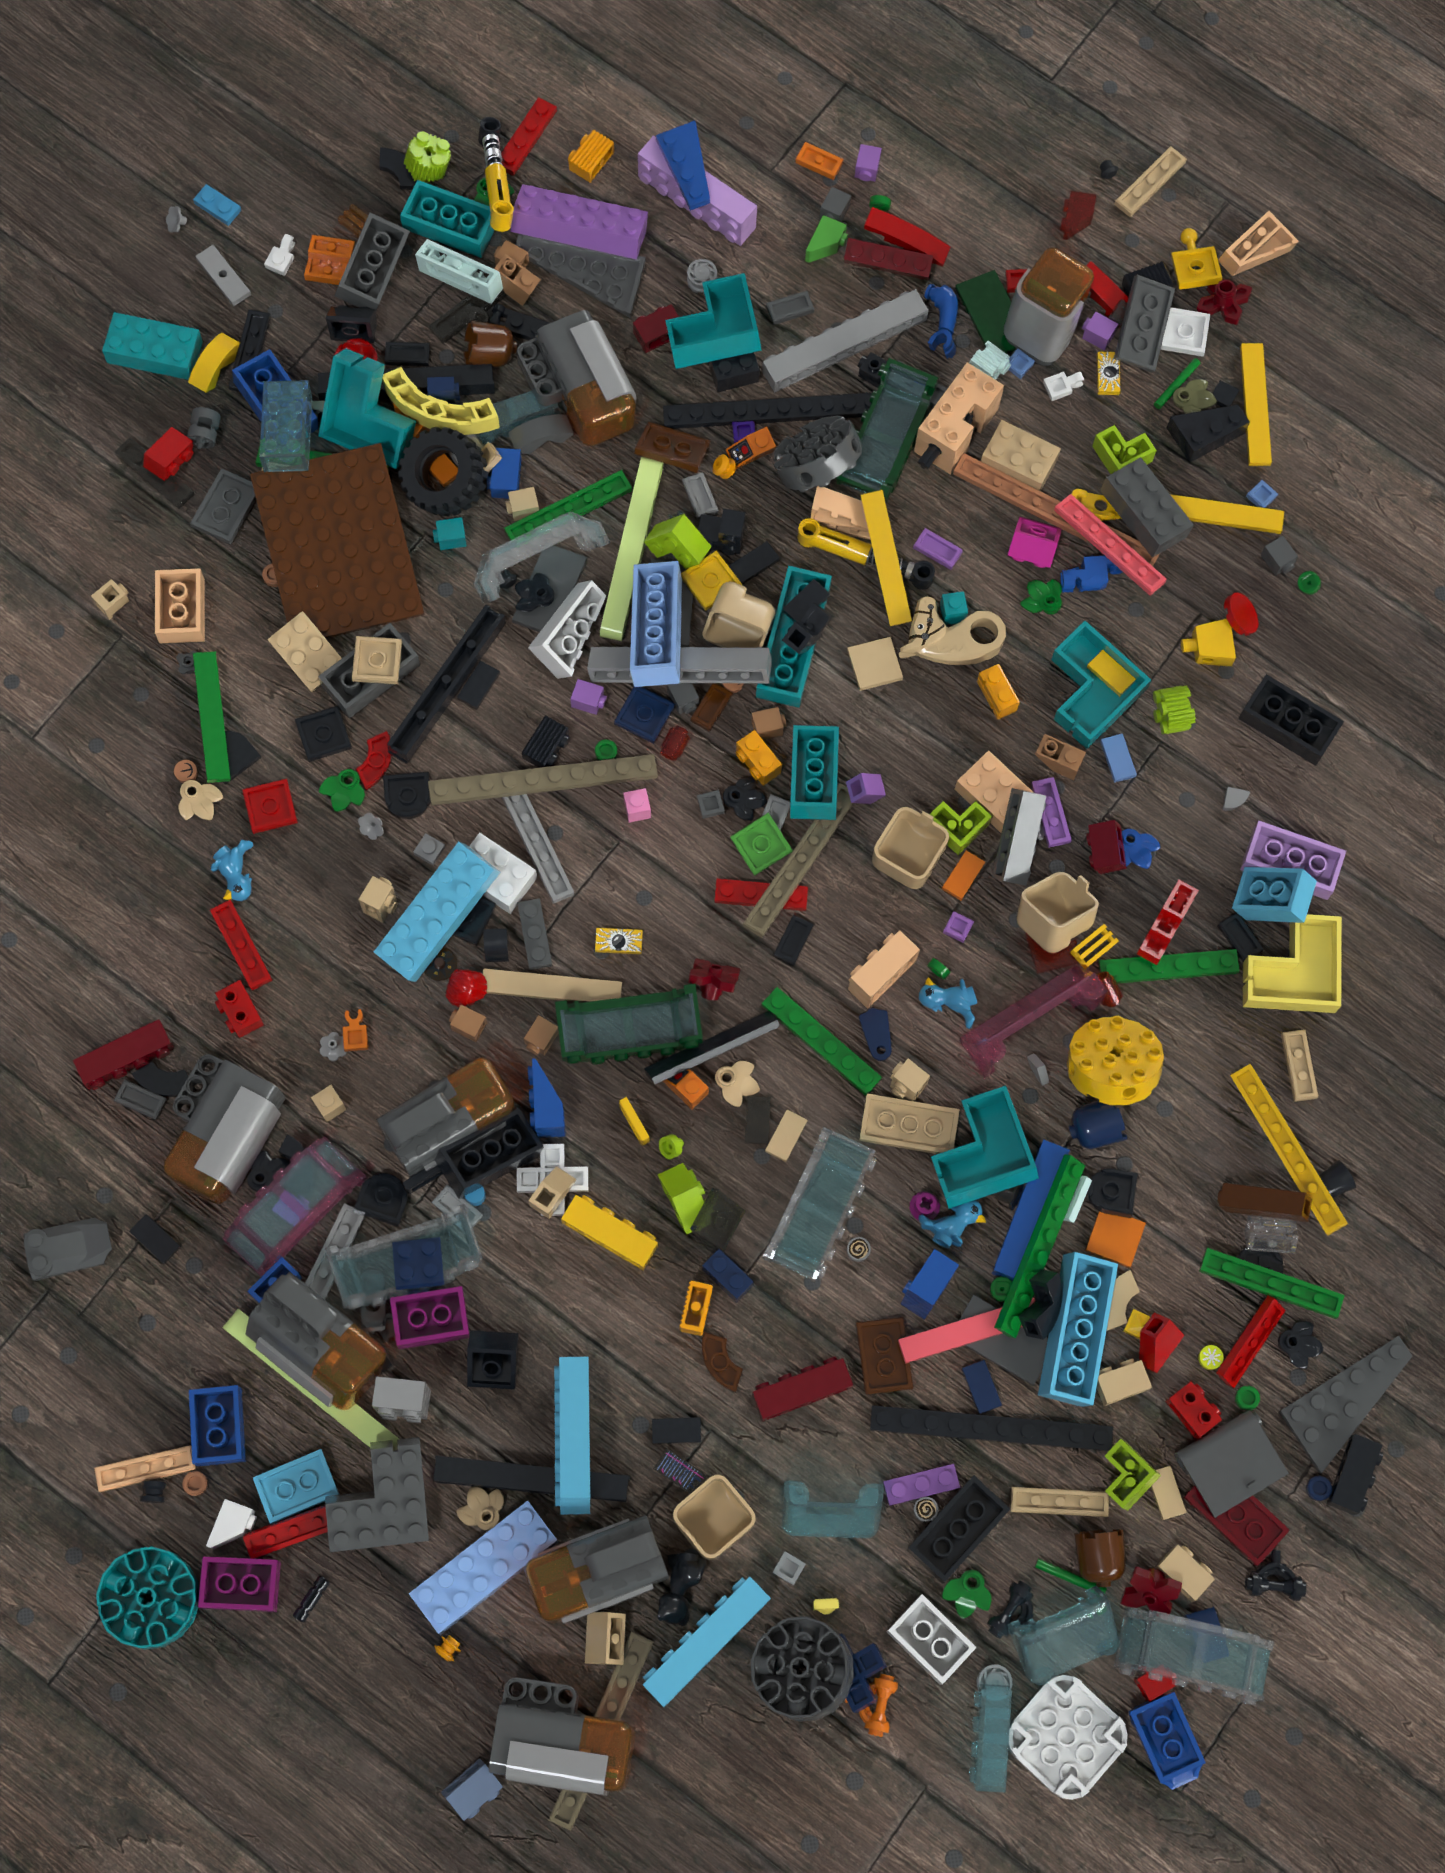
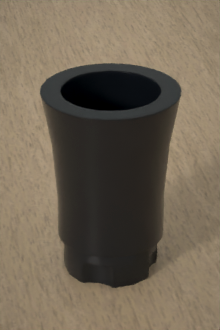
M1337 1160L1319 1175L1332 1198L1356 1188L1352 1175L1340 1160Z

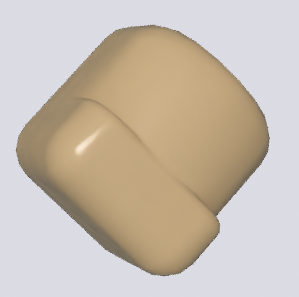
M726 582L720 587L702 633L703 637L708 642L722 648L763 647L775 616V608L771 603L747 594L745 586L735 582Z
M902 807L895 812L877 841L873 851L872 863L879 871L908 888L919 889L926 883L933 868L945 851L949 840V833L943 826L934 822V817L923 811L920 814L912 808Z
M1057 872L1022 892L1017 913V924L1045 951L1056 953L1068 947L1072 938L1091 928L1096 918L1099 903L1088 892L1089 882L1082 875L1078 876L1076 881L1067 873Z
M714 1475L706 1480L679 1503L673 1512V1519L679 1530L697 1552L709 1560L718 1558L753 1528L756 1519L752 1508L732 1484L721 1475Z

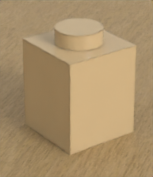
M534 487L508 492L509 500L505 501L508 514H512L514 521L521 520L539 511Z
M332 1085L311 1097L326 1122L346 1111L343 1102Z

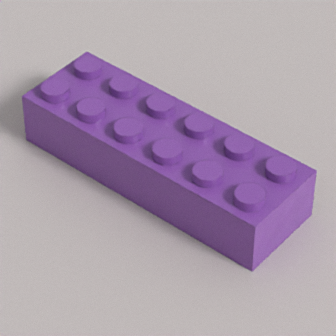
M522 184L514 204L511 232L637 259L646 234L648 212Z

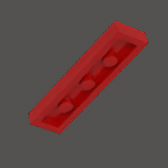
M539 97L537 98L501 152V163L506 168V173L512 176L516 174L557 112V106Z
M717 878L714 903L755 907L771 883ZM798 886L783 909L806 911L808 887Z
M231 899L210 909L251 991L273 981Z
M1271 1296L1266 1297L1216 1372L1226 1385L1235 1388L1286 1311L1275 1298Z
M323 1505L243 1534V1540L250 1559H255L328 1532L326 1507Z

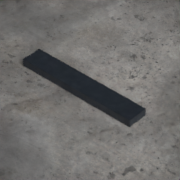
M770 1011L760 1014L704 1040L696 1048L682 1050L644 1068L646 1076L653 1084L660 1083L780 1027L778 1019Z

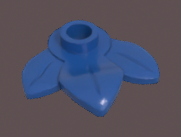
M1134 829L1123 830L1122 837L1126 867L1133 862L1141 868L1149 869L1152 860L1151 852L1160 849L1159 842L1150 834H1139ZM1131 836L1134 842L1129 843L1126 837Z

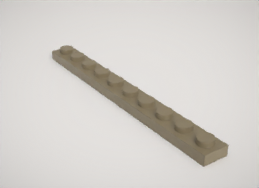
M651 754L428 781L431 806L657 779L658 773L655 756Z

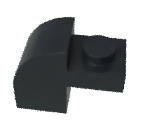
M813 603L799 622H794L782 641L798 654H803L822 636V631L833 616L818 604Z

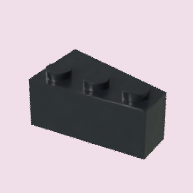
M1239 405L1171 416L1167 430L1189 463L1244 435L1250 422Z

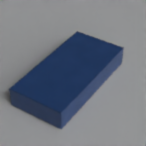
M985 1360L961 1369L978 1414L1002 1406Z

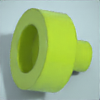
M669 1134L660 1139L659 1149L666 1159H673L681 1155L684 1145L681 1138L674 1134Z

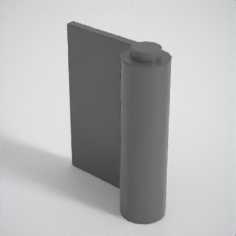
M1245 1411L1174 1454L1178 1465L1186 1475L1190 1476L1214 1518L1289 1474L1261 1427L1263 1424L1262 1420L1256 1412Z

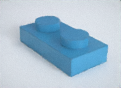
M207 184L193 199L195 205L227 226L242 211L240 205Z

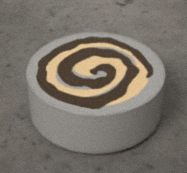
M855 1237L850 1240L847 1246V1254L851 1260L862 1262L869 1257L871 1246L865 1238Z
M930 1497L918 1499L913 1507L914 1515L922 1522L932 1521L938 1514L936 1501Z

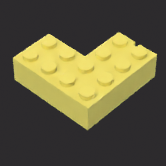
M1307 914L1304 923L1290 922L1289 958L1248 955L1243 962V983H1246L1243 986V1007L1336 1013L1341 1007L1342 917Z

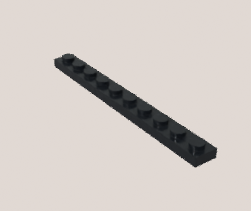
M872 393L663 406L664 427L681 429L732 425V422L754 421V424L809 421L837 415L844 418L862 417L865 409L869 411L872 404L869 402ZM882 398L874 416L883 415Z
M871 1406L870 1431L1107 1452L1112 1448L1113 1426Z

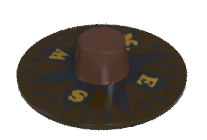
M443 947L426 968L425 974L436 981L450 978L457 968L456 956L452 951Z

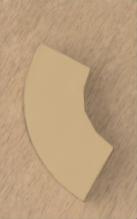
M1131 1270L1123 1273L1115 1280L1107 1331L1127 1324L1125 1314L1127 1304L1132 1297L1140 1292Z

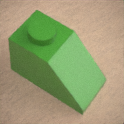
M823 215L806 249L805 261L810 263L836 254L840 246L844 247L848 239V234H846L847 224Z

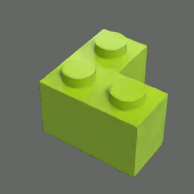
M1115 425L1096 434L1092 445L1110 474L1140 457L1147 465L1153 461L1157 451L1146 433L1126 442Z
M685 514L656 524L644 540L646 546L657 558L672 553L685 569L700 564L712 547Z
M944 801L929 814L934 817V822L943 826L948 831L949 840L947 846L957 855L966 849L990 825L992 815L976 801L961 816Z
M681 1163L658 1174L664 1193L671 1202L677 1219L686 1235L712 1223L709 1216L712 1209L707 1199L703 1200L702 1195L705 1194V1191L700 1181H697L692 1169L687 1170L684 1163Z
M1120 1439L1105 1455L1121 1472L1120 1476L1105 1492L1122 1509L1128 1511L1161 1475L1123 1439Z

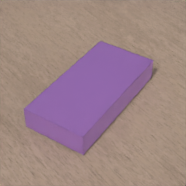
M926 528L913 546V549L950 570L963 552V549Z

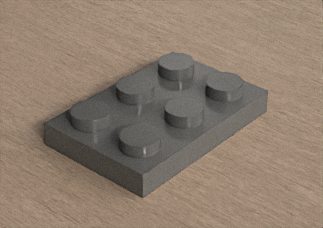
M221 468L190 522L191 527L231 545L256 501L252 482Z

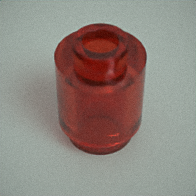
M676 726V728L671 727L660 746V754L671 761H676L677 758H680L690 740V737L687 735L688 731L680 726Z
M1101 972L1094 976L1092 987L1101 1004L1108 1007L1118 1005L1123 994L1114 976L1110 975L1109 972Z

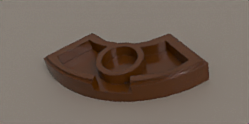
M704 1332L702 1337V1355L707 1370L721 1386L736 1393L743 1369L735 1365L728 1357L726 1338Z

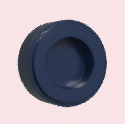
M1315 1476L1307 1482L1306 1492L1312 1500L1323 1501L1331 1495L1332 1486L1327 1478Z

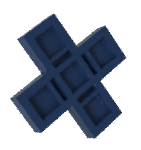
M841 1633L839 1635L845 1640L853 1657L854 1678L846 1699L852 1712L858 1713L877 1702L866 1679L886 1668L887 1665L877 1644L873 1643L854 1654L846 1636Z

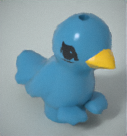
M241 840L238 846L232 848V850L225 845L214 854L213 859L215 862L211 864V871L219 870L227 880V890L223 899L244 901L250 896L252 878H249V873L245 876L241 873L243 855L245 851L253 847V842Z
M928 977L925 980V985L919 991L918 997L921 1004L935 1012L937 1010L942 1012L941 1005L945 1004L965 1018L966 1028H972L975 1016L971 1012L970 1006L977 1004L973 987L966 988L965 981L960 979V986L945 989L937 986Z
M977 1200L951 1208L956 1212L955 1215L945 1216L938 1220H931L921 1214L919 1215L921 1228L931 1230L935 1234L932 1240L942 1247L950 1248L951 1244L961 1247L963 1240L960 1236L967 1225L986 1223L981 1204Z

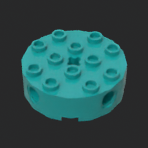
M152 1546L133 1549L116 1558L103 1573L96 1593L98 1613L106 1631L120 1643L145 1650L165 1647L181 1638L195 1621L199 1608V1582L190 1565L175 1553ZM145 1594H151L153 1601L147 1602L144 1598Z

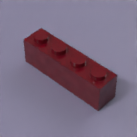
M848 238L844 256V263L927 281H929L933 262L932 255Z
M158 1019L74 1059L73 1062L84 1086L88 1090H97L106 1084L105 1082L113 1078L115 1080L126 1076L128 1071L144 1067L149 1064L148 1061L168 1056L170 1051L174 1049V1046L164 1025Z
M832 1357L824 1360L823 1366L815 1368L814 1365L801 1369V1374L792 1377V1374L789 1373L779 1377V1382L772 1385L769 1382H765L755 1386L756 1391L752 1392V1396L762 1422L851 1389L853 1383L844 1359L837 1360V1357Z

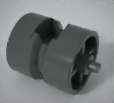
M197 407L192 410L191 425L188 428L187 437L193 440V446H196L198 449H208L215 446L216 431L219 428L221 419L218 412L209 407Z

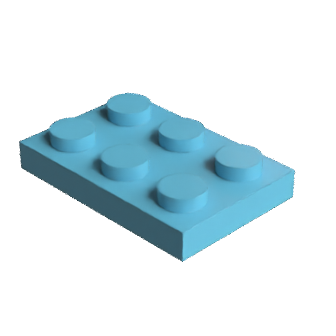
M322 1449L253 1477L270 1524L325 1502V1496L340 1495Z

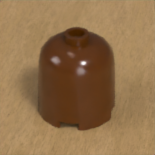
M470 321L471 323L467 324L464 341L468 342V351H463L465 364H492L494 367L506 365L510 361L512 354L515 355L517 350V342L513 341L510 329L503 325Z
M1113 1529L1112 1532L1090 1530L1074 1533L1078 1568L1083 1579L1088 1582H1095L1096 1587H1110L1111 1581L1118 1580L1123 1576L1126 1564L1124 1532L1122 1529Z

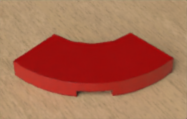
M387 731L367 740L369 748L367 758L362 765L356 768V772L365 790L376 785L389 768L392 755L388 753L387 743L390 737Z

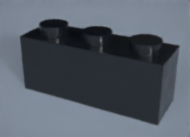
M1357 1434L1349 1437L1332 1486L1331 1495L1326 1503L1327 1505L1352 1515L1364 1511L1368 1502V1498L1365 1497L1367 1489L1372 1488L1376 1475L1373 1474L1375 1466H1379L1383 1458V1452H1381L1382 1444Z

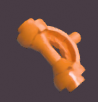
M880 1674L879 1678H874V1681L869 1684L874 1696L876 1694L878 1696L875 1712L872 1713L870 1706L859 1711V1715L865 1723L864 1728L869 1729L868 1734L883 1737V1733H889L890 1729L889 1722L885 1716L887 1700L898 1689V1683L894 1682L893 1676Z

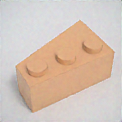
M1268 211L1222 254L1218 262L1234 276L1290 252L1299 241Z
M817 486L811 518L816 520L821 526L845 535L871 540L862 501L831 489Z

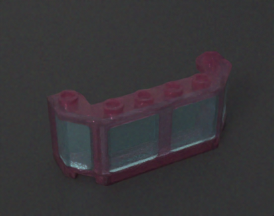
M325 1136L314 1141L312 1145L302 1152L298 1151L290 1159L291 1163L285 1169L281 1168L273 1176L274 1180L268 1186L264 1185L255 1194L256 1198L250 1204L247 1202L238 1211L239 1215L224 1232L223 1240L260 1277L281 1257L284 1258L347 1193L350 1194L356 1185L360 1187L367 1180L366 1175L338 1151Z

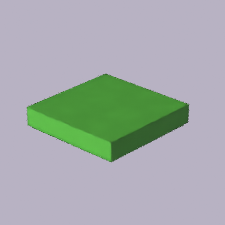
M769 812L730 837L754 876L793 852Z

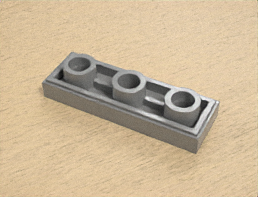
M211 245L195 256L198 263L233 307L251 295L250 290L214 245Z

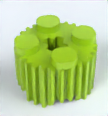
M424 131L417 133V136L413 137V140L411 139L403 164L406 165L408 172H411L414 181L420 180L428 183L430 180L434 182L444 178L451 157L450 144L447 140L440 139V137L436 138V135L432 136V134L429 135Z
M1187 685L1159 689L1153 692V699L1157 706V709L1153 711L1154 720L1156 723H1160L1162 734L1186 731L1192 727L1191 724L1196 723L1194 708L1191 709L1190 701L1187 698L1191 696Z

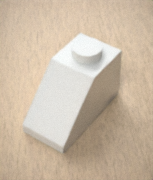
M225 1499L206 1546L211 1549L219 1548L242 1537L248 1530H252L257 1516H254L255 1510Z

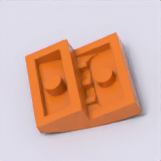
M312 235L304 273L305 280L339 285L355 248V241Z

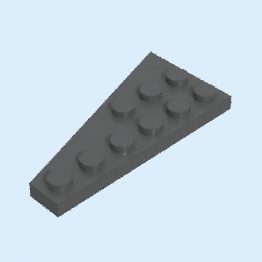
M518 234L516 246L528 252L530 262L631 318L646 257L638 256L637 259Z
M1399 1336L1279 1411L1319 1474L1325 1470L1412 1358V1354Z

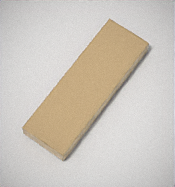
M1306 1030L1282 1032L1281 1038L1294 1102L1317 1099L1318 1092Z

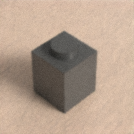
M831 187L820 208V219L824 215L842 222L850 207L851 195Z
M1284 536L1266 545L1261 553V557L1275 576L1282 572L1284 574L1290 572L1295 567L1294 564L1298 558V555Z
M692 683L667 684V693L671 701L675 703V709L678 714L684 712L685 714L691 713L699 706V696Z

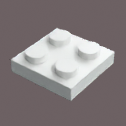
M1170 308L1160 350L1204 356L1210 314Z

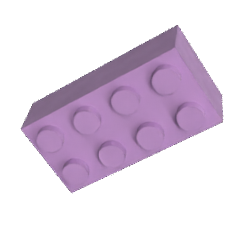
M1258 821L1252 831L1240 870L1244 871V867L1304 869L1317 880L1313 895L1328 900L1334 892L1346 850Z

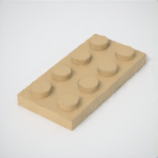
M867 1094L859 1141L940 1154L954 1149L960 1109Z

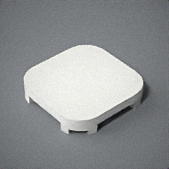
M1061 1675L1047 1681L1013 1719L1007 1729L1006 1741L1013 1756L1053 1794L1060 1798L1073 1800L1089 1793V1790L1105 1771L1124 1752L1127 1746L1128 1734L1125 1727L1126 1724L1121 1717H1118L1081 1680L1074 1676Z

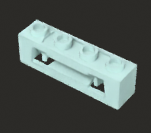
M428 239L415 254L420 272L492 304L503 289L499 271ZM483 272L489 274L487 278L484 277Z

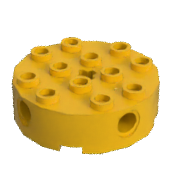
M1121 1016L1092 1019L1073 1035L1067 1059L1068 1076L1076 1089L1085 1096L1089 1094L1092 1097L1098 1098L1099 1102L1107 1105H1130L1146 1099L1159 1083L1164 1061L1163 1048L1154 1032L1139 1022L1125 1019Z

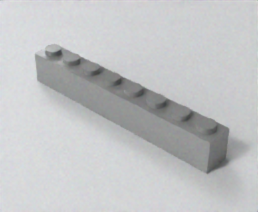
M916 289L911 292H903L892 301H884L873 310H865L854 319H846L835 328H827L816 337H808L797 346L792 345L778 355H770L763 361L762 372L775 393L926 321L928 308Z
M591 647L587 666L591 682L633 683L630 672L631 647ZM681 647L680 683L769 684L772 665L769 648Z

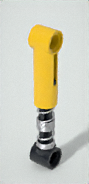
M485 117L480 121L478 142L484 147L487 167L485 169V178L491 212L490 225L496 231L505 232L511 228L514 207L510 201L506 168L501 163L502 155L499 150L501 123L496 118Z
M807 518L800 522L797 538L802 546L808 548L816 547L864 566L868 563H872V566L876 565L872 544L821 526L812 518ZM809 530L812 531L814 534L806 535L804 532ZM902 558L898 559L902 575L906 579L908 578L915 588L925 590L931 587L935 575V568L932 563L928 561L916 563L910 561L908 563L902 561ZM925 573L928 577L921 578L918 574Z

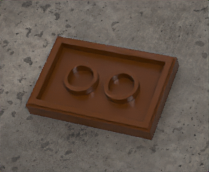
M648 422L635 447L634 454L698 473L711 441Z
M904 1317L857 1322L856 1331L865 1395L913 1390L910 1363L905 1364L898 1344V1339L906 1337Z

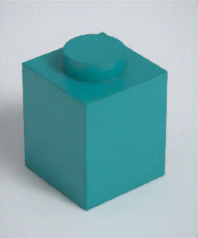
M462 517L436 521L437 529H433L434 543L439 542L440 550L467 547Z
M964 591L942 594L940 609L945 625L956 624L967 618L968 608Z

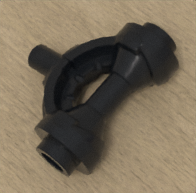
M1272 1550L1271 1562L1261 1566L1257 1571H1251L1250 1576L1246 1575L1245 1590L1249 1591L1250 1596H1260L1268 1590L1279 1591L1289 1596V1599L1293 1601H1300L1301 1597L1306 1595V1582H1302V1577L1296 1576L1286 1564H1281V1551ZM1271 1575H1277L1282 1577L1284 1581H1270L1266 1578Z
M1020 1580L1018 1584L1012 1582L1009 1587L1010 1601L1001 1614L993 1616L988 1620L987 1625L990 1627L988 1632L999 1639L1002 1636L1007 1638L1009 1634L1023 1631L1026 1627L1035 1634L1039 1633L1042 1626L1032 1620L1034 1614L1031 1599L1034 1595L1030 1592L1032 1590L1030 1586ZM1020 1606V1616L1015 1621H1011L1010 1618L1017 1607Z

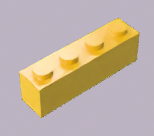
M575 1195L561 1218L562 1224L644 1271L658 1247V1242L655 1241L656 1237L647 1231L639 1232L634 1229L636 1226L626 1219L620 1221L615 1218V1213L608 1208L603 1207L600 1209L594 1205L595 1202L585 1195H582V1197Z

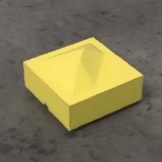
M837 1598L815 1599L813 1601V1611H819L824 1615L830 1614L839 1608Z

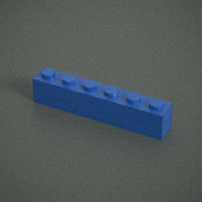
M1043 1139L1034 1160L1039 1179L1025 1184L991 1274L998 1277H1007L1013 1282L1064 1154H1069V1149Z

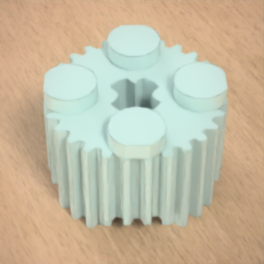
M987 341L985 343L986 348L983 351L980 349L976 351L969 363L996 380L1000 374L1004 375L1011 366L1009 363L1010 356L990 341Z

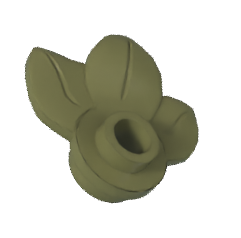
M1203 379L1192 380L1186 387L1176 389L1173 394L1174 404L1178 408L1183 409L1184 414L1210 408L1216 404L1217 400L1211 392L1206 390L1208 382ZM1180 395H1185V396H1187L1188 398H1187V399H1183V398H1181Z

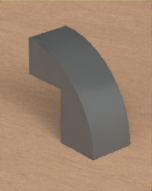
M557 414L527 421L512 429L508 434L514 449H520L521 453L531 454L548 440L563 443L574 435L567 415Z

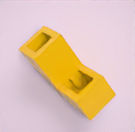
M224 333L218 334L201 353L191 372L188 383L205 393L214 389L220 370L235 362L240 342Z

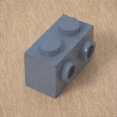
M479 1758L441 1791V1794L461 1819L465 1821L467 1818H473L480 1811L479 1807L486 1801L490 1802L495 1799L503 1786L493 1773H489V1768Z

